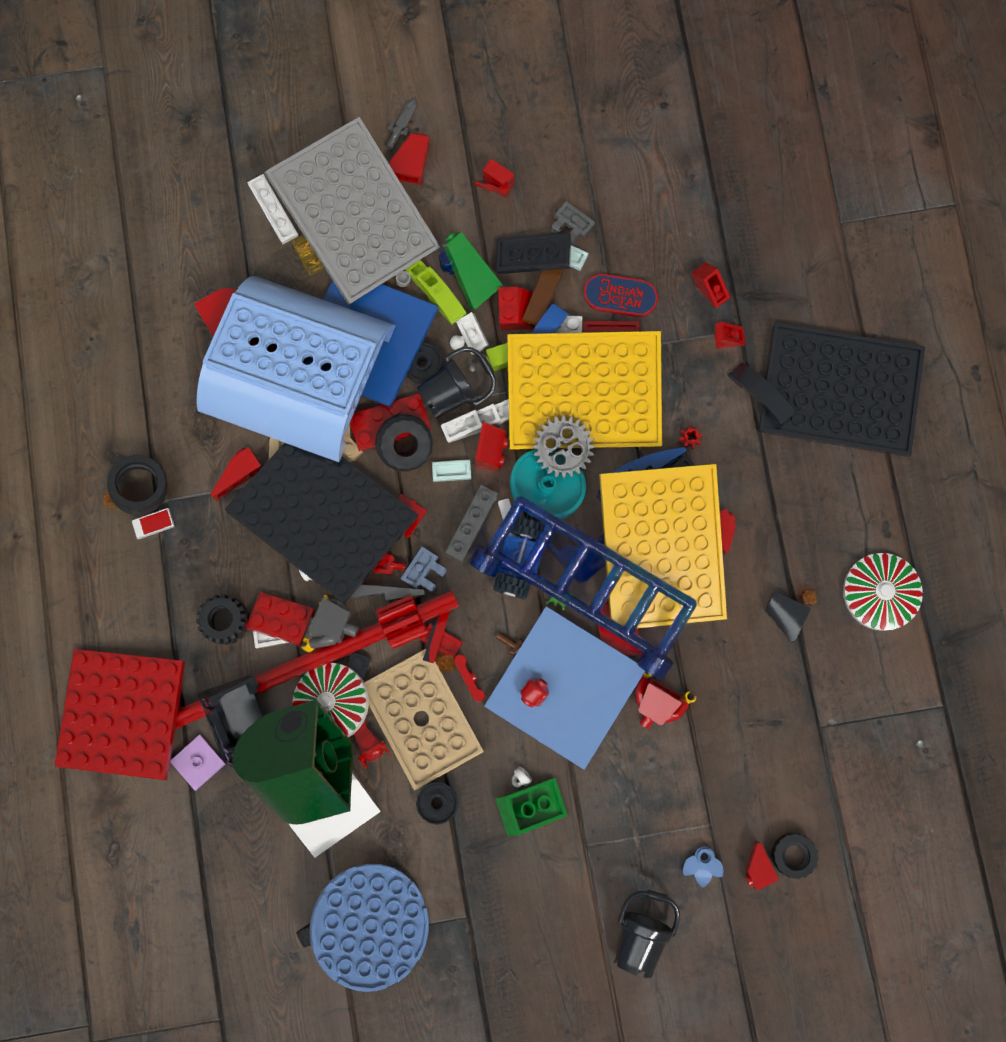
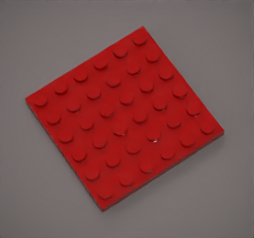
M74 649L54 767L167 780L185 661Z

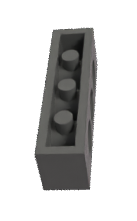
M482 485L480 486L445 552L447 557L464 565L498 500V493Z

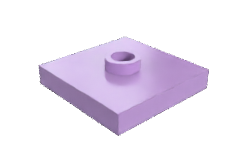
M201 734L170 760L172 765L195 791L226 765L224 760Z

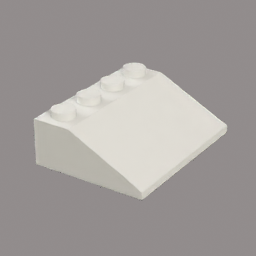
M352 768L350 812L306 824L289 825L315 858L377 815L381 810Z

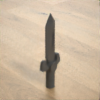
M415 97L406 102L395 123L397 126L394 127L392 122L387 127L389 131L393 132L386 145L390 150L393 149L400 136L407 137L409 130L406 126L417 106Z

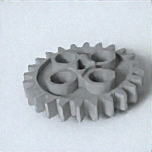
M562 416L561 421L554 417V423L547 420V427L543 424L541 425L543 432H536L540 437L533 439V441L538 443L532 446L533 449L538 450L533 456H539L536 463L542 462L541 469L543 470L547 467L548 475L554 471V477H557L559 473H561L562 478H565L566 473L573 477V471L580 474L579 467L584 470L586 469L584 462L591 463L587 457L594 455L589 451L595 448L594 445L589 444L594 438H588L587 435L591 431L585 432L584 428L586 425L584 424L580 427L579 419L573 423L572 417L568 421H566L565 416ZM564 429L571 431L572 437L570 439H565L562 436ZM574 438H578L577 442L566 448V452L561 450L553 456L548 455L550 452L558 449L561 446V442L564 445ZM553 439L555 447L552 449L547 448L545 441ZM575 445L581 448V454L578 456L574 455L571 451ZM557 455H562L565 458L564 465H558L555 462Z

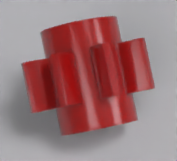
M688 425L687 431L681 430L680 434L683 437L679 438V442L684 443L683 448L691 447V450H694L695 444L701 445V441L698 439L703 434L698 433V427L691 429L690 425ZM690 435H693V439L689 441L688 437Z

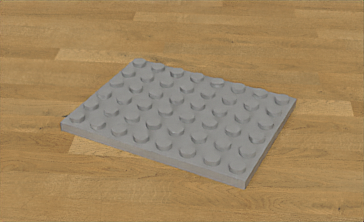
M360 117L273 166L264 173L348 305L440 248Z

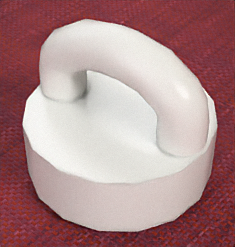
M519 766L514 770L515 774L512 777L514 787L527 786L532 782L531 776L523 767Z

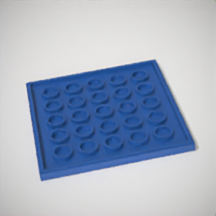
M332 281L323 300L396 325L390 341H383L361 394L363 397L391 408L439 308L436 305L383 284L348 305ZM310 356L303 360L305 365H310L313 362V358ZM324 363L321 366V370L329 371L332 365Z

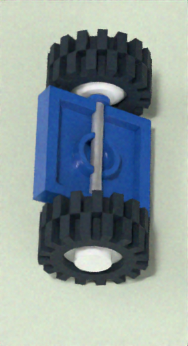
M514 517L510 533L517 537L506 536L496 570L500 574H497L493 587L494 591L511 597L527 599L531 585L527 581H535L545 546L538 542H543L547 530L546 525L527 518Z

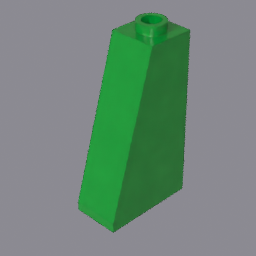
M452 232L445 238L446 242L443 244V247L468 307L476 309L494 294L498 287L503 285L463 233Z

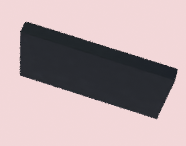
M571 233L502 238L497 241V274L570 269Z

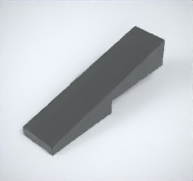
M360 585L348 601L385 595L387 602H393L408 595H412L413 598L426 596L425 591L422 589Z

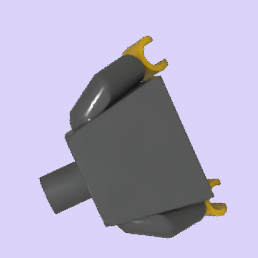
M324 595L322 601L319 602V608L309 629V636L312 639L304 638L303 641L307 645L301 648L306 652H312L314 648L341 643L345 634L356 637L359 626L350 623L351 614L348 607L336 598H329L327 595Z

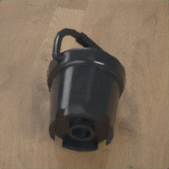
M461 347L444 357L446 361L444 367L417 387L436 419L465 403H473L474 406H478L493 394L496 388L494 369L485 355H482L477 349ZM472 352L476 354L486 373L490 375L491 388L480 399H478L469 382L452 358L458 353Z
M651 890L638 891L631 894L625 900L618 918L622 925V931L614 963H618L617 966L633 975H638L641 971L645 972L644 978L653 977L666 943L675 936L679 925L680 911L674 900L666 894ZM646 896L649 899L671 904L674 908L675 920L671 928L654 918L635 912H626L630 902L635 898Z

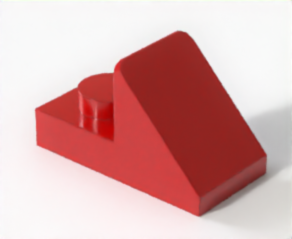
M725 322L715 324L716 348L746 345L743 327Z

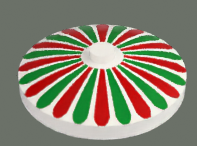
M888 553L868 555L857 561L845 577L843 584L845 605L850 614L860 624L870 629L887 631L902 627L914 618L921 606L923 592L920 578L907 561L896 555Z
M328 663L307 672L300 679L294 691L292 706L317 699L347 737L352 736L361 727L368 712L369 696L364 681L354 670L341 664Z

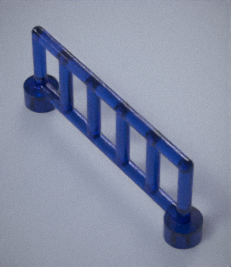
M522 496L515 499L488 548L477 545L468 561L475 569L491 577L497 575L501 566L643 651L637 661V665L650 675L662 680L673 665V661L667 657V654L697 607V601ZM525 511L545 523L546 526L525 562L521 565L499 550L521 512ZM557 530L580 544L557 585H554L533 572V569ZM592 551L614 566L589 606L566 591L587 555ZM625 571L647 584L648 587L627 622L622 626L600 611ZM660 592L683 607L657 647L634 633L656 595Z

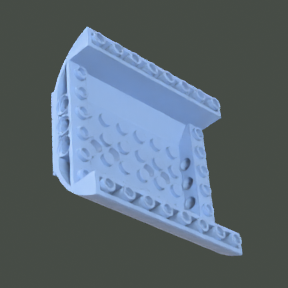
M251 276L232 294L203 359L197 389V409L204 414L339 462L346 447L343 439L378 353L383 341H390L396 325L269 280ZM252 338H259L257 345L252 346L249 344ZM270 344L277 345V349L274 352L267 351ZM312 357L313 362L310 365L303 364L304 358ZM324 363L332 365L329 371H322L321 366Z

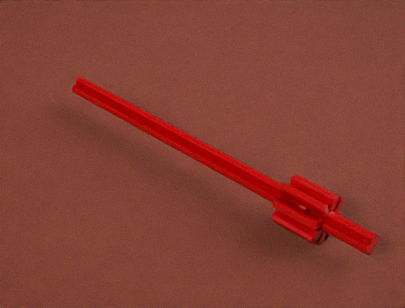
M453 590L420 605H417L412 595H408L378 608L376 613L379 622L358 631L356 637L348 635L343 638L341 643L320 647L254 676L259 685L256 694L387 638L392 648H397L427 635L428 630L425 621L459 607ZM200 700L178 709L175 730L206 717Z

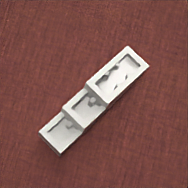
M509 399L496 405H489L478 411H471L442 424L441 427L448 443L481 432L482 423L497 426L509 421Z

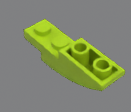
M419 260L405 269L416 285L428 296L431 304L438 306V311L451 325L466 315V311L457 298L430 266L427 267Z

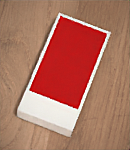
M169 508L132 520L137 539H142L175 527Z

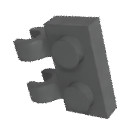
M566 201L555 214L554 218L557 221L552 225L551 232L559 234L563 226H567L572 230L570 233L571 245H573L579 236L583 239L595 226V222Z

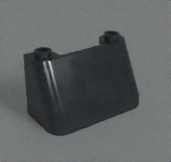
M245 676L198 693L201 706L220 754L225 763L233 768V753L238 740L251 724L263 717L254 695L257 693L259 685L256 679L251 676Z

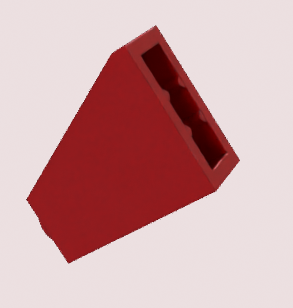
M411 133L388 163L399 181L422 185L430 149L429 136L422 133Z

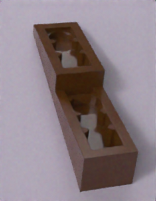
M565 269L542 271L522 321L537 326L550 306L553 294Z

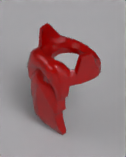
M364 720L361 727L354 733V736L356 737V743L360 747L361 755L358 756V759L366 769L368 766L365 760H376L383 754L384 750L388 754L390 752L383 741L381 742L378 737L375 738L373 732L367 728L366 721Z

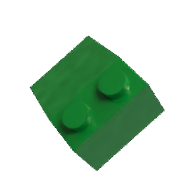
M556 778L495 798L507 837L519 836L568 816Z

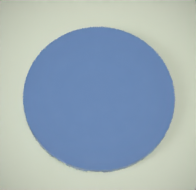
M362 864L351 867L335 876L326 885L313 908L310 921V940L315 958L323 971L332 980L346 988L363 992L386 989L405 978L421 958L426 946L429 930L427 907H425L418 887L401 871L382 864Z

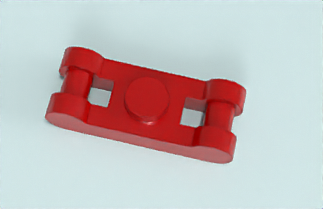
M457 655L455 657V664L475 701L482 702L485 694L482 690L477 689L475 682L478 680L473 671L469 672L467 670V659L463 655Z

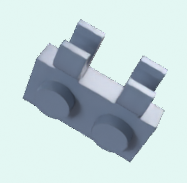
M421 547L401 577V580L415 589L423 586L433 593L436 586L425 579L432 569L443 577L447 570L436 563L438 560L436 555Z

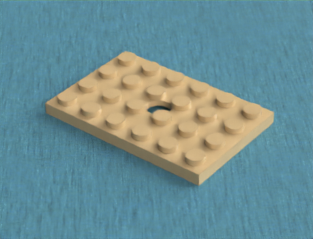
M426 649L365 682L369 696V706L414 791L484 752L436 662L429 663L423 661ZM419 711H425L429 716V722L422 727L417 726L414 722V716Z

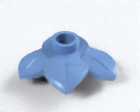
M702 846L695 851L694 856L686 859L683 866V874L686 876L694 874L697 883L701 887H705L710 882L712 875L716 877L723 876V865L715 858L711 848ZM702 853H707L708 858L706 860L701 859Z

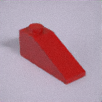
M249 447L238 450L236 455L232 457L211 492V496L216 501L255 476L263 467Z

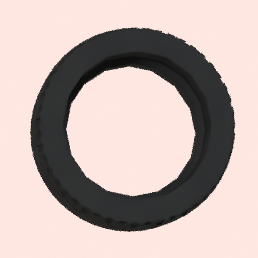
M130 455L120 459L110 470L107 480L108 492L113 503L123 512L132 515H146L158 509L163 503L168 489L166 475L162 467L152 458L142 455ZM135 469L151 472L157 481L155 493L147 500L133 502L123 498L118 489L121 477L128 471Z

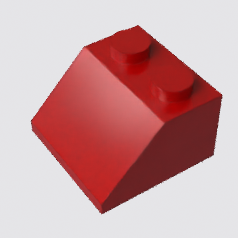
M498 287L500 330L535 329V325L522 321L533 291L520 287Z
M482 423L475 458L476 468L499 472V468L504 466L505 456L502 453L503 448L507 449L509 440L506 437V431L490 424Z

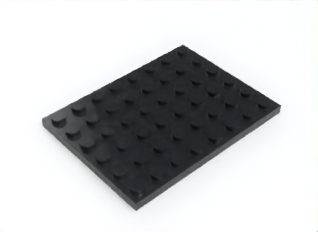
M775 322L766 380L785 398L796 413L781 426L768 414V410L762 405L758 432L910 457L925 347Z
M284 443L224 509L226 513L342 604L348 601L419 517L415 511L345 458L341 457L340 461L336 462Z

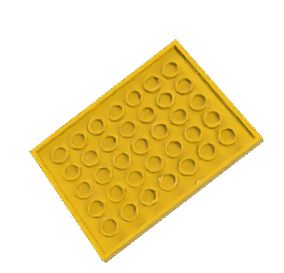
M661 331L508 334L510 449H533L532 446L538 444L533 439L540 437L536 432H543L541 425L543 424L547 427V420L554 423V417L561 421L562 416H565L566 421L572 417L573 423L579 419L580 427L585 424L584 431H591L587 435L588 438H594L589 444L594 445L595 448L662 446ZM564 429L562 436L565 439H570L572 433L570 430ZM574 438L564 445L561 442L559 448H567L569 445L577 442L578 438ZM547 439L545 445L547 448L552 449L555 447V441Z
M716 464L599 474L611 630L727 619Z

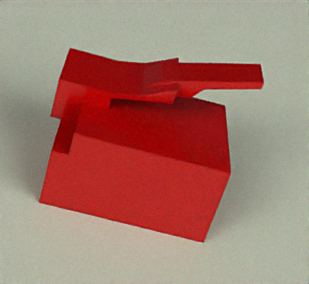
M493 159L483 169V180L489 184L474 182L475 186L496 192L505 199L515 184L514 174Z

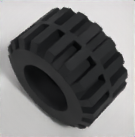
M221 594V596L214 595L212 599L208 598L205 600L206 604H201L200 607L202 609L197 612L199 619H196V623L199 624L198 630L203 633L202 636L217 644L228 645L231 642H237L238 638L241 639L244 636L242 635L243 632H247L246 625L249 613L246 611L245 605L238 599ZM222 609H229L233 615L232 624L226 630H217L214 626L216 613Z

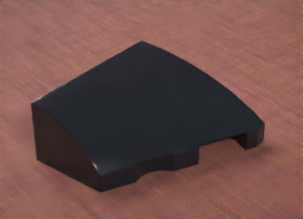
M775 591L769 599L765 612L769 617H772L777 627L789 638L788 640L794 643L811 608Z

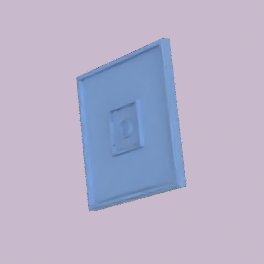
M545 607L484 707L585 770L646 668L550 608ZM530 678H542L548 684L549 696L539 707L534 706L531 708L521 700L520 690Z

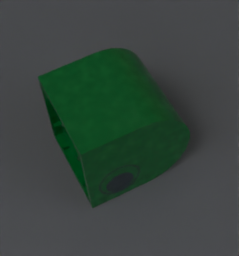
M317 699L267 714L251 724L242 734L233 753L234 770L282 821L292 825H300L351 811L353 743Z

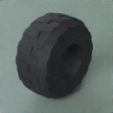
M396 414L387 418L378 428L375 446L378 456L385 465L399 472H410L420 468L428 461L433 450V438L430 429L420 418L410 414ZM401 433H411L415 439L412 449L404 453L395 451L393 446L395 438Z

